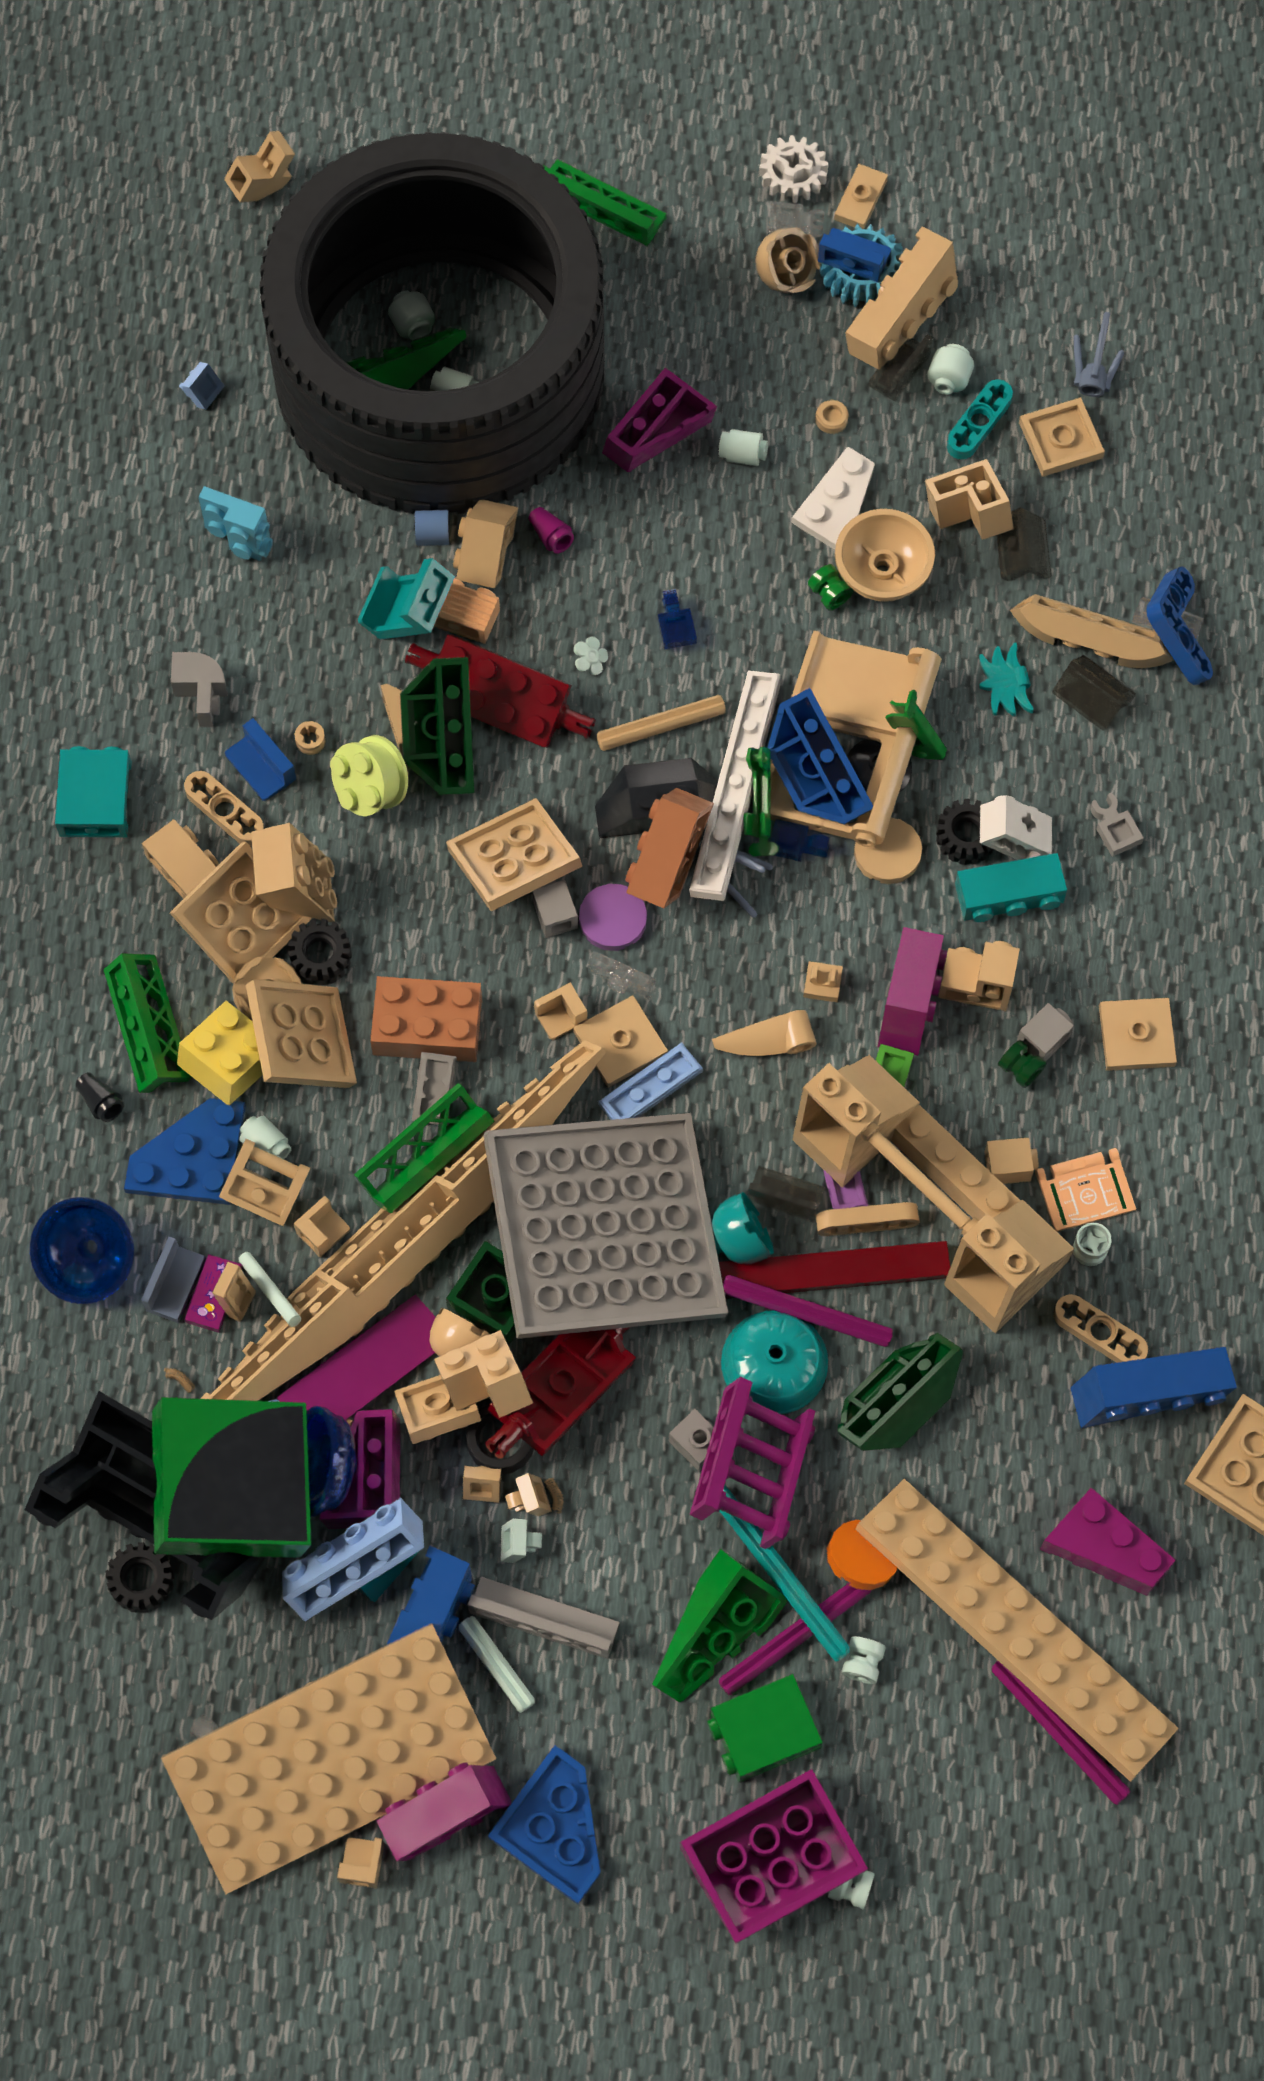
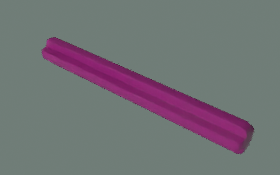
M727 1275L724 1279L723 1288L726 1295L780 1313L789 1314L798 1319L883 1347H887L891 1342L893 1330L889 1327L731 1275Z
M849 1582L818 1606L827 1618L833 1621L871 1593L872 1590L856 1589L849 1586ZM800 1618L721 1676L719 1679L721 1688L728 1695L734 1694L814 1634L802 1618Z
M999 1661L994 1663L991 1668L993 1674L1112 1803L1117 1805L1129 1795V1788L1084 1739Z

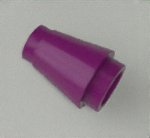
M537 507L530 513L528 520L548 551L559 554L571 546L574 535L572 534V528L543 507Z

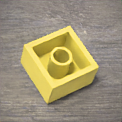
M226 1000L179 1043L177 1065L227 1105H231L263 1074L253 1021Z

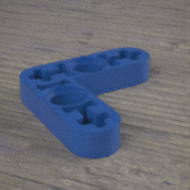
M1180 566L1164 575L1147 605L1146 612L1150 624L1186 679L1192 685H1198L1212 678L1213 668L1205 652L1181 617L1195 591V584L1190 572Z

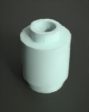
M444 366L441 372L435 371L430 389L444 391L466 387L479 382L474 380V376Z
M731 429L730 432H722L719 444L720 458H726L727 462L758 466L760 460H766L768 441L763 440L762 433Z
M252 1116L240 1128L242 1132L240 1141L244 1143L245 1139L255 1142V1147L282 1159H285L291 1151L288 1138L265 1116L258 1118Z

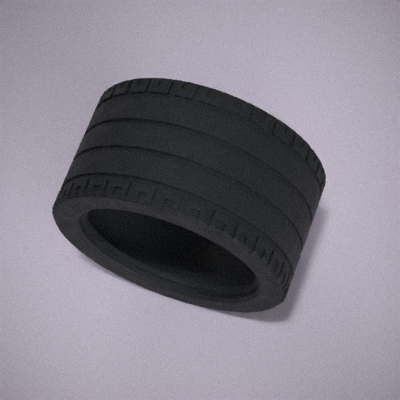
M425 132V134L410 133L405 136H392L390 139L377 140L367 146H360L349 154L341 155L338 160L331 161L322 171H317L313 174L312 179L306 181L297 194L292 195L289 199V205L283 207L280 220L275 221L272 227L273 233L268 236V247L263 252V264L260 268V299L276 393L283 419L288 425L291 436L295 437L297 446L305 451L306 458L310 462H315V466L320 472L328 474L329 480L333 483L338 482L341 484V488L345 491L351 490L357 494L358 498L363 500L367 498L371 500L372 504H383L389 506V509L395 511L401 509L406 513L422 510H448V512H458V514L465 513L469 508H473L479 499L496 503L503 500L509 501L521 492H528L534 484L538 486L543 482L544 477L555 473L559 464L563 465L568 460V455L571 451L575 452L579 447V440L585 438L587 427L593 423L594 412L598 410L599 399L603 391L605 351L602 257L599 252L598 240L594 237L593 226L588 223L587 214L584 209H580L579 201L576 197L569 195V189L565 184H560L554 174H549L543 165L534 163L529 156L521 155L511 147L501 146V143L483 140V138L477 136L470 137L466 134ZM431 262L468 264L494 272L525 291L536 302L548 320L532 347L511 366L479 383L444 391H414L380 383L345 363L324 340L337 313L356 292L368 283L394 270Z

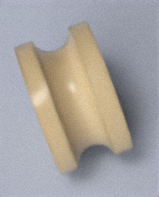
M307 721L296 728L295 741L299 751L303 754L314 755L324 748L326 743L325 733L320 724ZM309 732H313L316 735L317 741L313 742L311 740V744H307L303 735L307 733L310 736Z

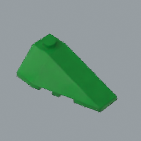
M448 328L412 340V347L410 348L407 346L393 348L392 346L383 349V357L365 359V356L345 363L380 383L409 389L467 336L464 330Z
M720 1549L699 1578L652 1685L681 1703L713 1676L714 1665L727 1654L734 1658L742 1651L739 1644L752 1633L760 1636L765 1632L788 1600L782 1592Z

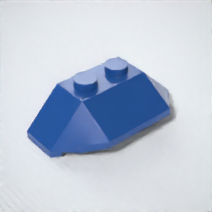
M808 688L780 703L767 748L770 749V759L798 811L846 824L872 810L873 804L812 690Z

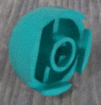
M745 1192L729 1197L718 1206L713 1215L712 1228L717 1254L724 1252L729 1260L738 1264H753L772 1255L774 1247L767 1228H762L757 1217L760 1213Z

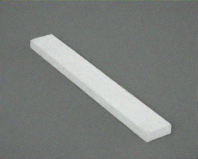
M757 671L747 672L713 799L714 805L706 825L691 881L690 897L724 901L744 827V814L748 812L753 792V773L746 762L747 750L749 747L756 749L765 747L782 682L781 674Z

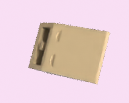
M290 823L252 831L256 896L271 908L319 920L321 918L327 919L328 922L335 921L334 909L337 907V898L331 883V877H334L335 874L331 858L327 857Z

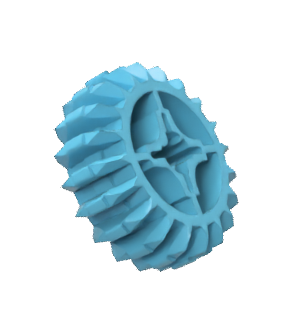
M857 223L854 231H851L846 226L842 231L891 248V255L879 282L850 273L849 277L841 269L823 263L820 266V274L824 278L823 283L825 288H831L832 297L841 294L843 304L847 300L852 299L855 308L859 301H865L866 304L869 299L876 300L881 282L886 275L893 277L901 265L899 261L903 251L901 243H895L894 234L885 237L884 228L877 232L873 231L871 224L867 229H861Z

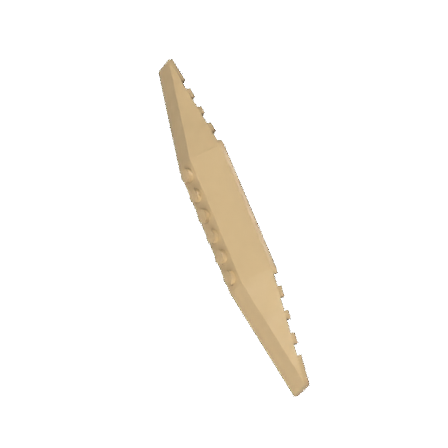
M584 1040L550 1067L552 1072L541 1082L535 1078L524 1087L527 1093L516 1102L509 1105L506 1101L497 1108L500 1114L493 1119L495 1122L485 1131L552 1125L606 1053L604 1049ZM485 1131L391 1214L381 1208L287 1298L300 1315L301 1322L295 1327H290L282 1316L273 1314L264 1325L268 1331L256 1344L254 1342L247 1344L242 1350L246 1355L234 1370L228 1367L218 1378L222 1384L211 1394L206 1392L201 1399L258 1401L348 1341L352 1336L360 1333L367 1321L377 1312L385 1309L390 1300L402 1288L410 1285L414 1281L415 1276L427 1264L435 1261L440 1256L441 1251L452 1240L460 1237L475 1218L484 1214L490 1208L494 1198L483 1137Z

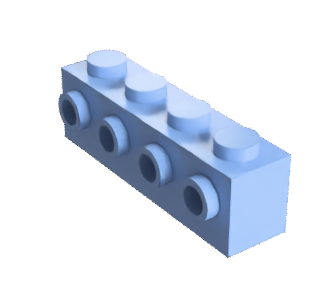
M399 1498L390 1505L387 1504L380 1507L374 1515L361 1523L351 1525L342 1535L330 1542L322 1543L313 1553L305 1558L290 1563L282 1571L283 1599L304 1621L310 1619L424 1548L422 1520L402 1498Z

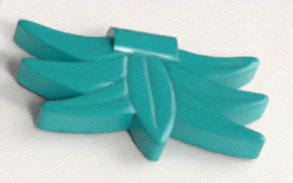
M1014 642L1010 647L1006 661L1002 656L999 646L994 650L992 663L983 654H980L979 661L988 679L981 682L979 688L992 691L991 709L993 715H997L998 707L1001 703L1010 715L1016 716L1014 699L1024 710L1033 713V706L1026 694V689L1031 684L1026 666H1020L1018 662L1017 643Z

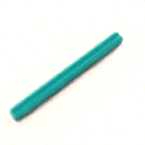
M724 1485L723 1491L726 1492V1496L738 1501L728 1487ZM719 1510L831 1658L837 1662L850 1653V1646L773 1546H770L768 1549L760 1547L763 1536L761 1530L751 1523Z

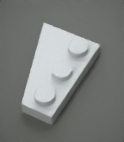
M847 447L793 515L792 523L835 550L838 536L844 526L859 515L875 463Z

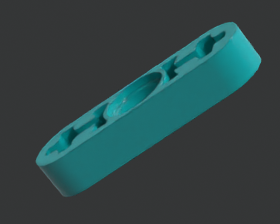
M1000 379L988 382L950 431L947 450L952 457L956 459L970 458L1010 407L1013 390L1008 382ZM998 392H1002L1003 398H997V400L993 404L992 409V407L989 406L992 400V394L996 395L998 394ZM975 414H984L989 419V422L986 425L978 426L971 421V417ZM968 430L971 434L969 435L967 445L956 446L957 441H962Z

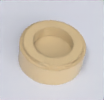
M835 400L823 402L816 411V424L819 429L829 434L839 433L844 430L849 416L846 406Z

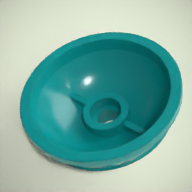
M774 1310L764 1311L742 1320L728 1335L722 1350L721 1369L727 1386L737 1378L743 1377L753 1382L749 1394L753 1402L779 1414H788L803 1408L818 1395L827 1376L828 1354L821 1336L810 1323ZM773 1348H778L782 1351L783 1355L775 1359L769 1355V1351Z

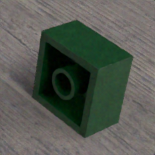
M484 1241L447 1296V1309L489 1334L501 1330L509 1346L516 1336L503 1252L487 1241Z

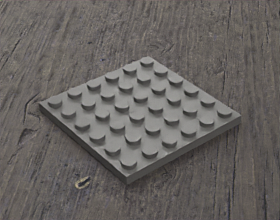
M691 1113L485 1131L483 1137L517 1339L724 1318L728 1314Z

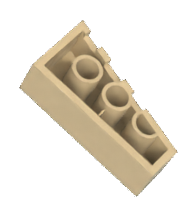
M923 226L915 235L919 241L911 251L906 248L899 257L901 262L899 269L893 277L886 275L881 282L877 299L875 301L868 300L845 332L849 354L878 370L888 360H892L895 357L898 349L908 339L914 337L924 321L935 314L938 306L947 297L952 296L958 286L953 242Z

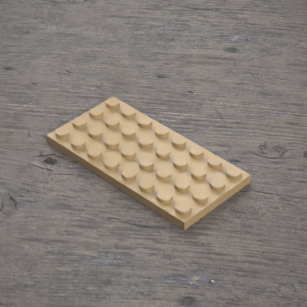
M432 1623L161 1757L225 1894L387 1814L385 1809L393 1803L405 1799L406 1803L418 1796L416 1791L420 1787L432 1781H436L437 1784L449 1778L447 1772L462 1763L467 1762L469 1766L485 1765L496 1759Z

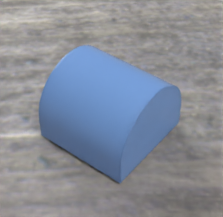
M448 510L415 511L416 546L449 545Z

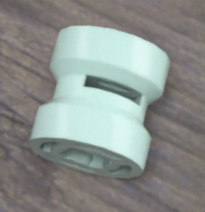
M1096 1222L1083 1225L1078 1230L1073 1244V1248H1075L1073 1254L1076 1260L1086 1266H1096L1102 1263L1107 1256L1112 1242L1110 1232L1105 1226Z
M851 1637L849 1643L850 1657L844 1662L841 1674L862 1683L876 1684L879 1670L877 1669L878 1661L883 1659L886 1647L871 1639Z
M870 1871L863 1872L831 1890L828 1898L837 1901L846 1899L851 1901L853 1906L864 1909L875 1873Z

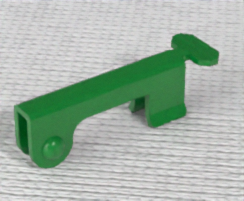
M916 690L909 691L906 703H895L891 700L889 703L896 713L888 714L885 718L892 729L898 727L912 728L917 735L915 741L917 746L913 747L912 755L924 759H944L947 748L916 704Z
M749 747L746 762L753 773V813L744 814V834L759 838V843H752L749 847V853L752 856H775L779 852V846L775 842H768V838L771 837L770 749L767 747H760L759 749Z

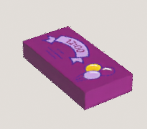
M208 1254L185 1317L186 1323L220 1333L226 1312L212 1292L227 1262L238 1265L241 1270L243 1269L242 1264Z

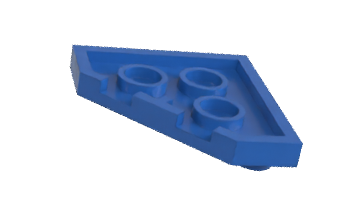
M209 1098L130 1155L124 1186L125 1193L230 1205V1202L219 1198V1195L238 1156L241 1136L240 1128L243 1125L246 1107L245 1102L234 1101L231 1105H227L220 1099Z
M554 1745L488 1834V1838L577 1905H579L600 1876L599 1860L585 1767Z

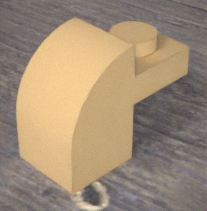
M280 131L269 132L257 155L237 156L224 180L239 202L259 201L282 189L289 182L292 176L287 168L295 153Z

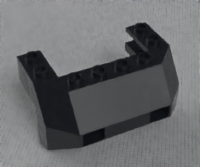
M98 1391L73 1451L39 1474L24 1510L35 1516V1519L41 1524L56 1528L88 1505L97 1510L101 1517L121 1524L135 1537L144 1538L154 1544V1500L157 1491V1477L153 1463L152 1421ZM219 1552L209 1555L166 1554L177 1557L189 1564L190 1568L194 1571L191 1578L199 1582L182 1597L181 1603L191 1608V1611L197 1616L210 1620L216 1618L243 1594L265 1557L247 1556L232 1552Z

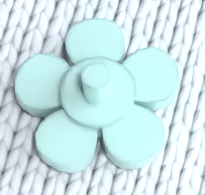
M588 637L585 642H577L574 646V653L581 656L575 661L576 668L581 672L589 670L591 675L600 674L603 670L601 663L608 660L607 650L604 648L599 649L600 642L596 637Z

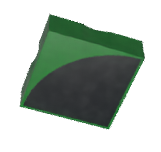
M161 1397L152 1410L153 1463L157 1477V1491L154 1500L155 1554L209 1555L219 1552H232L260 1557H301L311 1546L306 1403Z

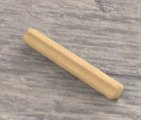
M716 695L599 731L597 733V741L600 749L606 751L722 715L726 711L725 703L721 695Z

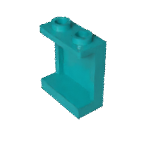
M433 558L424 559L419 572L416 574L400 576L388 566L381 567L359 615L358 623L378 639L431 633L455 576Z
M82 746L60 749L55 825L60 837H128L126 807L129 770L132 768L128 750L113 746L106 747L104 750H89Z

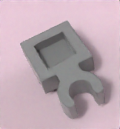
M1109 793L1106 798L1107 804L1110 806L1109 808H1101L1098 802L1094 800L1091 803L1090 809L1095 818L1102 820V822L1097 824L1096 830L1113 857L1142 844L1144 838L1128 810L1120 814L1118 813L1117 798L1112 793Z

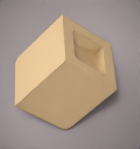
M571 982L534 1002L535 1014L551 1040L572 1031L573 1027L588 1020L587 1009Z
M326 1196L321 1198L294 1222L297 1235L319 1257L323 1256L350 1231L349 1225L332 1209L331 1202Z
M348 1838L343 1863L339 1865L337 1876L339 1882L377 1888L384 1849L383 1839L375 1838L374 1841Z

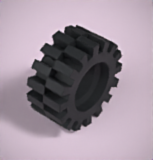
M964 799L963 804L960 805L959 800H956L952 803V808L946 806L943 814H940L936 841L937 845H941L940 851L942 854H949V860L954 861L955 858L960 859L959 864L965 865L966 860H970L972 865L977 864L978 858L983 861L987 858L988 853L991 854L994 849L980 843V837L973 842H964L959 840L954 832L955 827L961 822H972L980 830V805L982 801L976 800L975 805H971L970 799Z
M322 918L321 924H316V919H312L308 927H306L305 923L299 925L300 931L294 930L291 935L292 941L289 940L288 953L291 966L294 967L300 979L302 980L305 977L307 983L312 985L314 981H318L320 986L325 985V980H329L330 984L336 982L335 977L337 975L342 978L345 975L344 969H349L351 964L350 958H352L349 937L347 938L345 930L343 928L339 930L338 924L334 921L329 925L328 920ZM322 941L330 944L333 948V955L328 961L315 963L307 957V950L313 943Z
M138 1542V1546L134 1547L132 1543L125 1545L127 1549L123 1552L119 1549L115 1553L117 1557L114 1560L110 1559L108 1563L110 1568L109 1571L106 1570L105 1575L108 1582L106 1583L108 1590L114 1600L122 1608H128L130 1612L136 1613V1610H141L142 1613H146L152 1607L156 1610L160 1607V1602L168 1600L169 1591H173V1579L175 1578L172 1566L165 1554H155V1548L152 1544H150V1547L146 1546L143 1542ZM137 1565H146L154 1572L153 1583L143 1591L132 1590L126 1582L128 1572Z

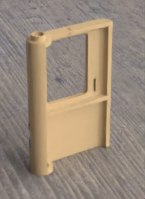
M813 631L792 697L810 688L833 731L881 743V749L866 792L873 804V808L859 816L856 822L846 824L797 811L794 809V801L772 760H770L771 820L852 839L865 847L872 848L875 847V844L883 843L917 738L911 727L892 729L885 717L896 712L889 702L892 700L895 703H906L909 691L916 690V704L924 714L942 660L941 657L931 650L918 647L910 649L907 656L831 639L823 636L818 631Z

